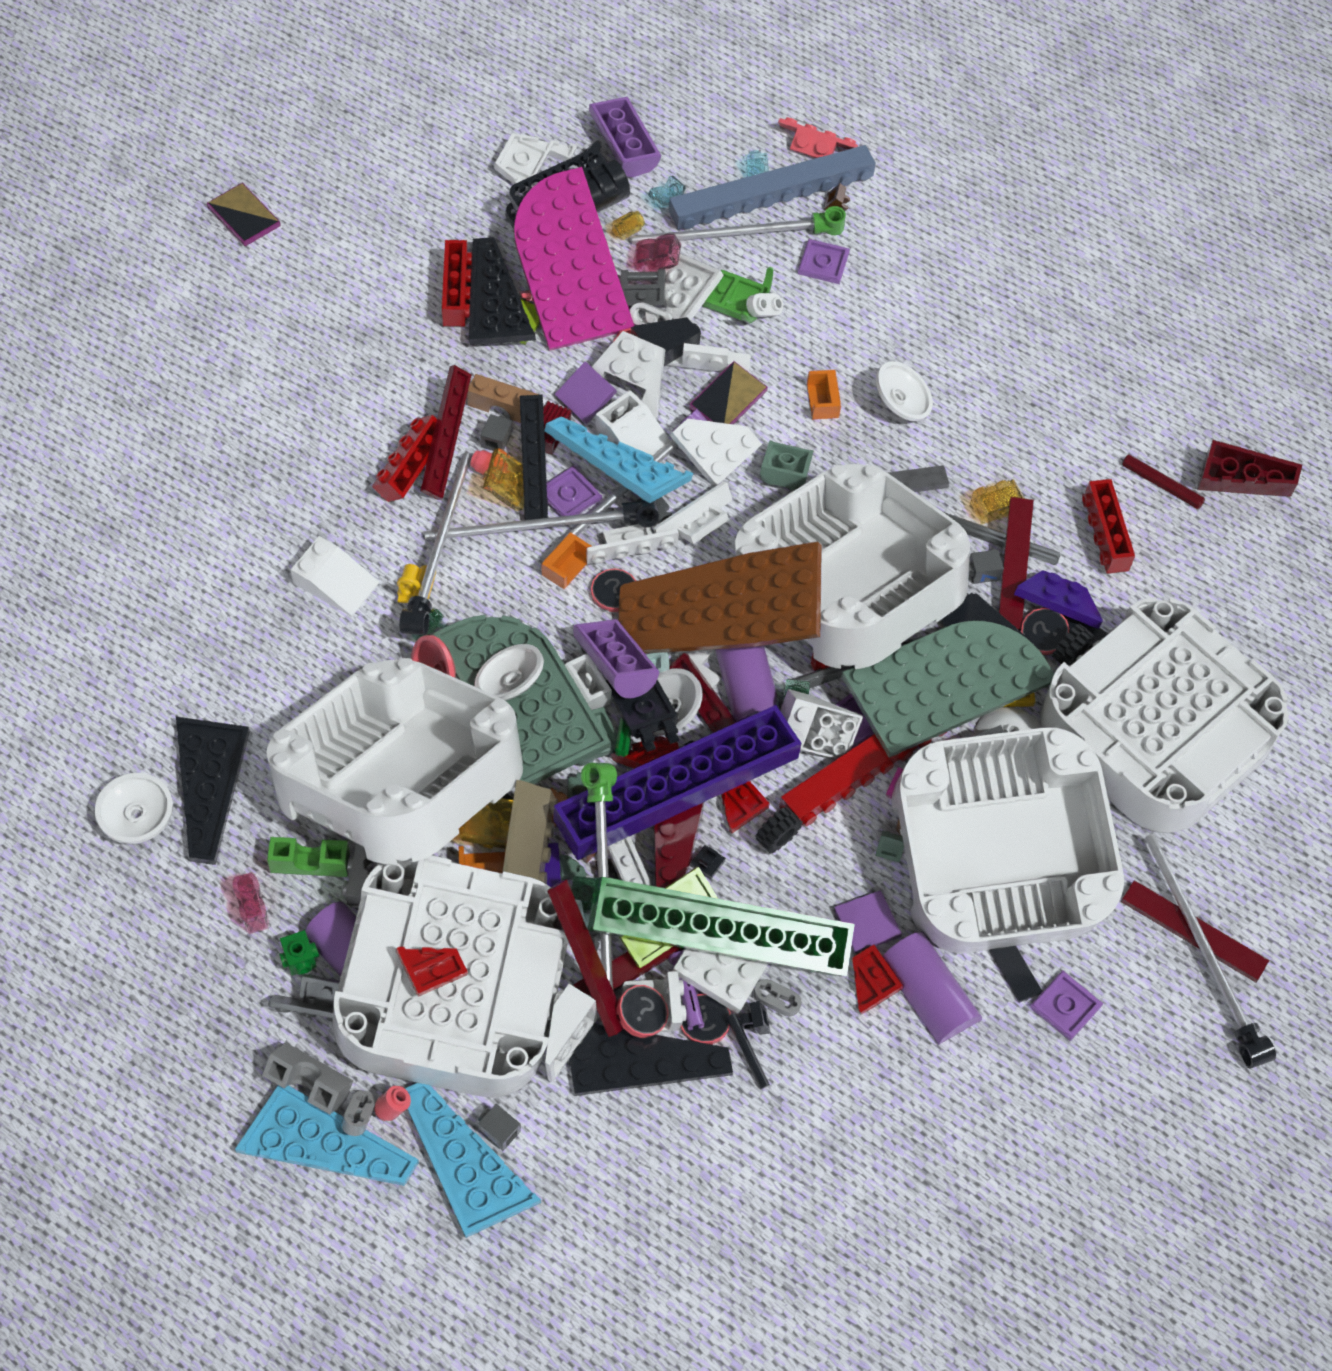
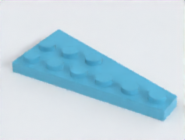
M559 417L546 423L545 432L550 434L555 440L566 445L571 451L579 454L590 464L595 465L605 472L606 475L612 477L648 503L659 499L692 480L694 473L686 470L685 473L674 469L675 465L669 462L663 464L654 461L652 455L622 442H619L618 445L607 441L608 436L601 433L593 435L587 432L585 426L564 417Z
M416 1083L405 1088L411 1098V1103L407 1110L465 1238L541 1203V1199L529 1190L524 1182L505 1165L504 1161L476 1132L474 1133L468 1127L465 1121L447 1105L446 1101L430 1085Z
M279 1085L235 1148L236 1153L402 1186H405L419 1164L417 1158L368 1130H365L360 1136L346 1134L341 1127L343 1116L336 1112L330 1115L307 1102L309 1097L290 1086L284 1089Z

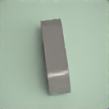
M763 979L756 984L754 997L764 1006L788 1017L794 1016L800 1011L802 1001L796 992L769 979ZM766 987H769L772 995L768 994L766 997H763L760 989L765 990ZM789 999H793V1005H795L796 1007L791 1006L789 1009H787L785 1007L786 1003L784 1001H789Z
M357 1091L353 1094L341 1126L346 1134L360 1136L365 1132L376 1102L375 1096L372 1093ZM361 1103L365 1104L364 1108H360L359 1105ZM354 1118L359 1119L357 1124L353 1123Z

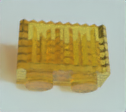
M1014 479L1011 481L1002 480L994 486L977 488L972 494L970 504L980 523L985 524L1008 516L1010 497L1024 498Z

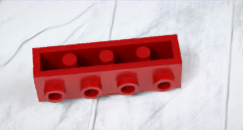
M445 240L442 293L443 326L465 327V320L469 318L470 304H466V300H470L471 289L467 287V283H471V269H467V267L472 265V252L467 250V240Z
M434 415L422 418L417 417L410 423V429L399 440L398 448L387 458L388 463L377 473L376 481L372 488L386 501L403 499L426 465L437 422Z
M1112 479L1089 481L1086 491L1082 495V503L1088 510V523L1094 530V543L1100 550V563L1105 566L1107 574L1129 571L1134 561L1135 553Z

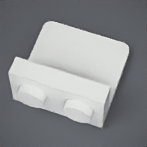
M678 971L667 972L663 980L624 982L622 986L623 993L635 985H646L659 992L668 1008L667 1023L660 1032L679 1031L683 1021H686V1007L681 1005L680 996L684 994L683 980H679Z

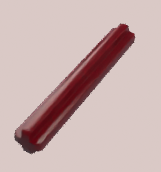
M1128 454L1123 460L1122 465L1194 508L1200 509L1205 502L1203 496L1136 457Z

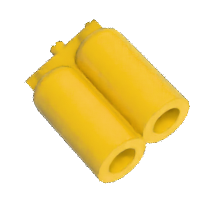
M406 564L404 566L402 576L397 580L398 603H408L411 597L418 596L427 565H423L420 568L414 564ZM434 575V578H433V581H432V585H431V588H430V591H429V594H428L427 599H429V597H430L431 590H432V586H433L434 579H435V575Z

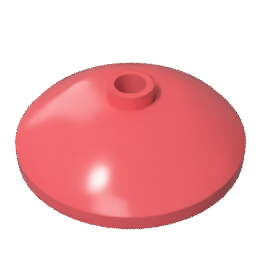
M434 635L420 637L413 646L411 659L456 678L455 664L445 643Z

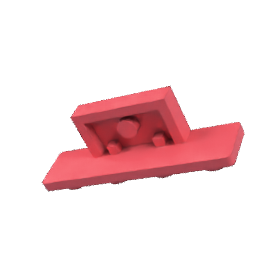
M786 117V119L779 118L778 123L781 127L796 132L790 147L793 151L813 158H819L834 154L836 146L848 150L858 147L856 141L851 138L844 137L843 140L837 138V135L833 132L825 130L823 133L817 131V128L813 125L805 124V126L797 124L798 121L789 117Z

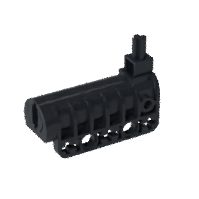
M587 150L512 185L509 190L511 203L506 207L505 216L514 229L516 214H511L512 209L516 212L518 211L523 198L532 188L531 184L540 182L553 174L563 172V169L567 171L569 170L568 167L572 165L583 168L597 212L630 196L628 178L616 160L607 163L599 151ZM589 157H591L592 159H597L596 163H594L593 161L588 162ZM518 191V193H524L523 196L520 197L519 195L515 196V192Z

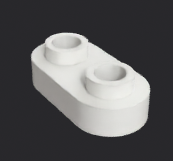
M776 293L754 294L748 297L746 303L747 310L753 317H772L781 314L783 310V301Z
M636 303L630 309L633 323L636 325L659 322L661 317L665 321L672 320V316L667 311L647 303ZM640 310L645 311L644 318L640 316Z

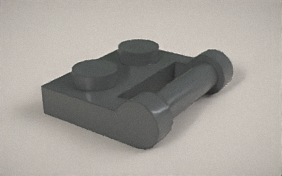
M665 269L651 272L621 270V287L629 309L634 304L641 302L657 308H665ZM658 280V284L628 285L629 281Z

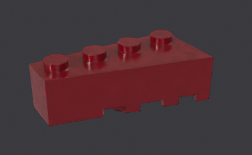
M1212 440L1206 454L1197 490L1291 497L1298 485L1303 465Z
M704 802L653 825L655 887L665 888L688 873L703 815Z

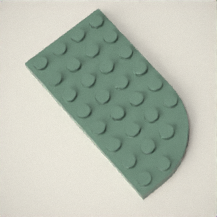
M479 615L463 619L434 632V636L438 637L448 647L455 664L457 678L472 686H475L477 673L485 662L505 648L518 644H530L541 652L544 664L537 681L523 694L506 701L513 708L517 721L523 761V773L520 780L536 784L611 747L609 738L548 638L537 628H532L520 622V619L510 616L486 617V615Z
M966 621L947 626L901 646L891 655L872 666L860 669L853 667L842 673L841 677L887 756L890 758L1050 686L1054 672L1034 644L1018 632L992 622Z

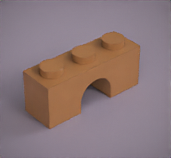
M475 374L469 385L467 403L470 407L488 413L492 406H499L509 413L510 420L521 423L520 396L539 394Z

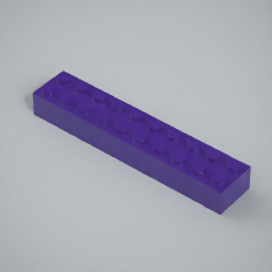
M777 705L618 776L615 785L611 787L613 801L605 802L607 847L798 759L802 743ZM588 790L554 805L553 820L577 861L597 852L595 802H587Z

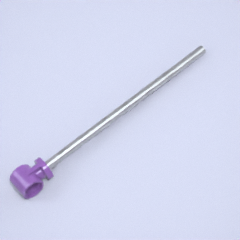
M696 409L691 414H689L683 421H681L680 424H682L687 419H695L702 421L707 420L701 414V412L698 409ZM672 439L653 456V460L660 463L678 447L676 442ZM621 484L590 513L605 512L629 489ZM591 523L576 524L543 553L540 559L544 561L570 532L578 536Z

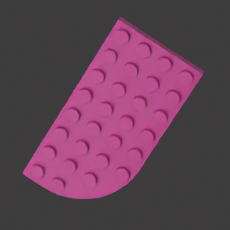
M579 167L559 172L538 182L526 194L518 208L514 225V240L549 351L618 334L619 331L633 327L634 323L583 168Z

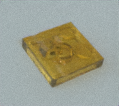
M497 448L493 450L488 470L484 472L482 478L485 480L483 489L493 494L494 497L514 511L523 510V465L502 449Z
M501 798L495 804L489 802L465 823L462 841L482 844L485 848L493 849V847L506 849L513 800Z

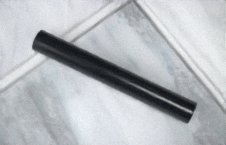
M736 1013L727 1016L726 1019L760 1090L770 1086Z

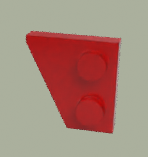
M658 736L653 741L656 746L655 750L646 752L642 742L631 744L632 750L628 751L626 757L617 756L614 752L611 754V759L635 769L679 749L678 742L669 744L665 737Z
M751 781L721 794L731 834L763 813L770 806V803Z
M874 944L852 958L858 1008L861 1015L903 989V985Z
M400 946L396 948V953L418 997L463 978L468 974L457 948H443L440 950L432 947L405 949V947Z

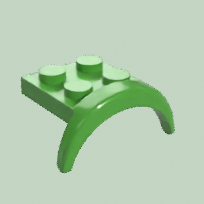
M767 268L763 284L721 269L724 276L703 303V306L744 322L753 323L758 317H753L749 314L746 305L747 299L754 294L770 293L773 281V268Z

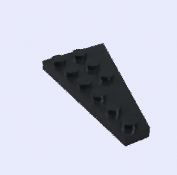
M495 238L473 239L468 338L470 345L536 340L535 333L530 325L515 285L511 280Z
M176 716L189 859L191 862L216 865L250 729L248 726Z
M594 1024L570 1057L574 1096L733 1075L728 1047L661 1035L639 1038L631 1035L625 1029H622L617 1035L609 1037L604 1025Z

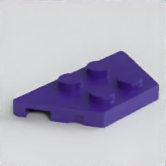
M1042 570L1018 585L1014 592V595L1094 628L1099 629L1103 622L1087 587L1082 586L1078 582L1064 579L1056 573Z

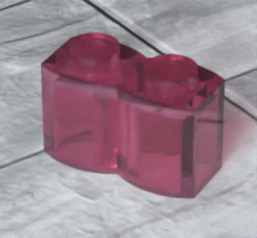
M664 234L656 239L648 238L641 240L636 244L633 265L639 272L673 268L679 263L682 244L675 234Z
M252 872L234 877L233 890L239 905L244 928L249 934L268 929L269 918L257 877Z

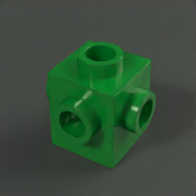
M305 930L280 938L283 952L279 956L283 968L289 967L292 976L307 974L317 967L315 958L319 957L315 942L309 943Z

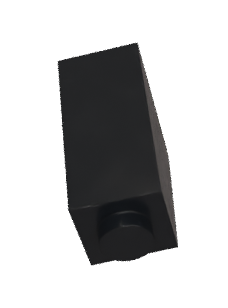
M688 317L635 325L631 327V335L664 348V366L683 356L684 343L700 345L701 330Z

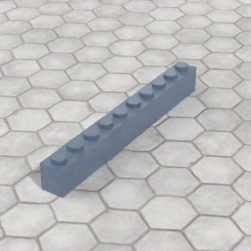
M863 145L669 198V213L678 230L683 228L691 229L701 223L709 224L716 219L730 218L741 212L749 213L756 208L770 207L774 203L781 201L789 202L793 198L807 197L814 192L829 191L839 183L847 186L854 181L868 180L874 176L876 162L867 146Z

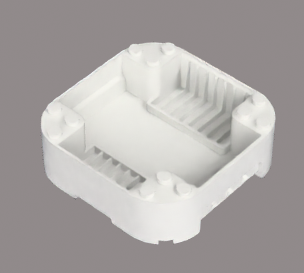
M835 465L752 517L740 528L735 540L736 556L817 541L822 545L820 637L805 639V641L813 646L814 659L834 668L841 669V665H855V669H860L882 661L901 648L903 641L932 621L937 623L957 609L964 601L968 592L970 541L964 528L896 478L874 465Z
M1156 597L1146 598L1134 603L1129 607L1124 620L1117 627L1109 630L1110 633L1103 639L1095 642L1093 647L1085 654L1078 656L1071 666H1068L1065 662L1059 666L1041 707L1040 724L1042 728H1059L1074 733L1092 748L1102 768L1108 800L1131 821L1151 831L1171 833L1187 829L1198 822L1265 761L1283 732L1289 718L1286 704L1288 698L1283 687L1254 659L1250 661L1215 631V625L1192 606L1177 599L1170 598L1169 601L1156 600Z
M410 658L365 664L362 669L352 674L280 730L276 731L267 747V759L278 804L285 816L293 821L298 816L303 815L363 846L368 860L388 865H397V860L406 861L411 858L412 862H416L438 852L459 834V828L489 802L495 804L516 785V780H520L523 773L522 753L513 708L505 700L425 664L413 661Z
M1047 727L934 742L917 751L908 761L898 778L892 793V812L898 811L901 826L900 834L903 837L906 853L904 856L907 860L910 875L909 884L912 886L913 906L910 912L919 932H923L938 948L954 953H972L1002 947L1074 939L1095 928L1112 913L1119 903L1123 892L1124 874L1102 768L1092 748L1074 733L1059 728Z
M432 855L416 862H412L411 858L406 861L397 860V865L382 864L376 866L366 878L361 890L356 921L339 987L335 991L333 1033L336 1043L344 1056L357 1067L371 1073L481 1097H501L514 1093L524 1087L536 1074L549 1041L548 1035L553 1013V1000L558 992L564 958L569 943L547 892L551 887L530 877L504 871L501 874L452 863L450 859ZM400 946L405 947V949H422V947H432L437 950L457 948L468 974L463 978L418 997L396 953V948Z

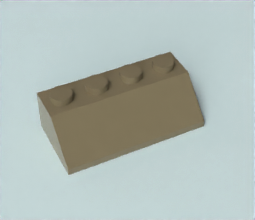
M516 780L503 866L504 872L530 877L547 884V873L544 872L545 864L549 863L551 857V849L548 847L549 838H553L554 823H551L552 815L554 814V805L558 804V799L555 798L550 789L522 780Z

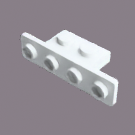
M684 343L683 356L668 365L723 372L735 361L749 372L751 355L729 352L728 348Z
M725 481L721 482L653 528L654 533L678 529L680 537L694 544L713 530L718 529L729 520L727 512L720 509L732 501L728 483Z
M636 524L603 531L605 544L586 549L587 564H599L610 559H623L629 555L646 554L658 549H670L678 545V529L652 534L650 527Z

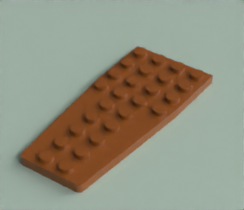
M817 541L751 552L623 584L620 587L618 621L645 654L747 648L819 638L821 627L822 545Z

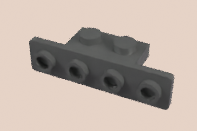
M304 974L301 979L298 999L274 995L269 1000L268 1006L275 1007V1010L278 1012L288 1013L297 1011L301 1012V1015L305 1017H316L318 1015L327 1017L328 1021L333 1022L335 991L338 990L340 980Z

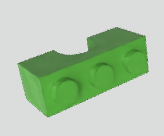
M270 837L267 857L270 873L347 877V865L350 858L348 841L322 840L320 847L310 848L298 844L296 838Z

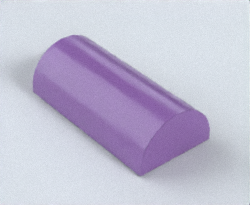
M628 96L589 104V112L626 176L636 177L649 173L658 165L661 154Z
M617 619L575 624L573 626V635L576 641L588 653L594 664L620 696L625 698L639 697L654 686L659 676V670Z
M764 645L747 648L715 649L732 716L737 722L774 705H777L779 710H781Z
M342 901L332 903L321 910L310 921L305 930L309 943L315 942L318 953L340 977L357 917Z
M917 932L905 937L883 955V958L903 985L901 991L938 1045L982 1020L981 1014L923 932Z

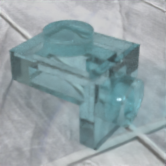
M753 150L745 155L744 162H746L747 177L769 171L767 153H761V150Z
M672 175L668 177L665 186L651 188L648 196L657 206L665 208L669 207V198L683 195L686 187Z

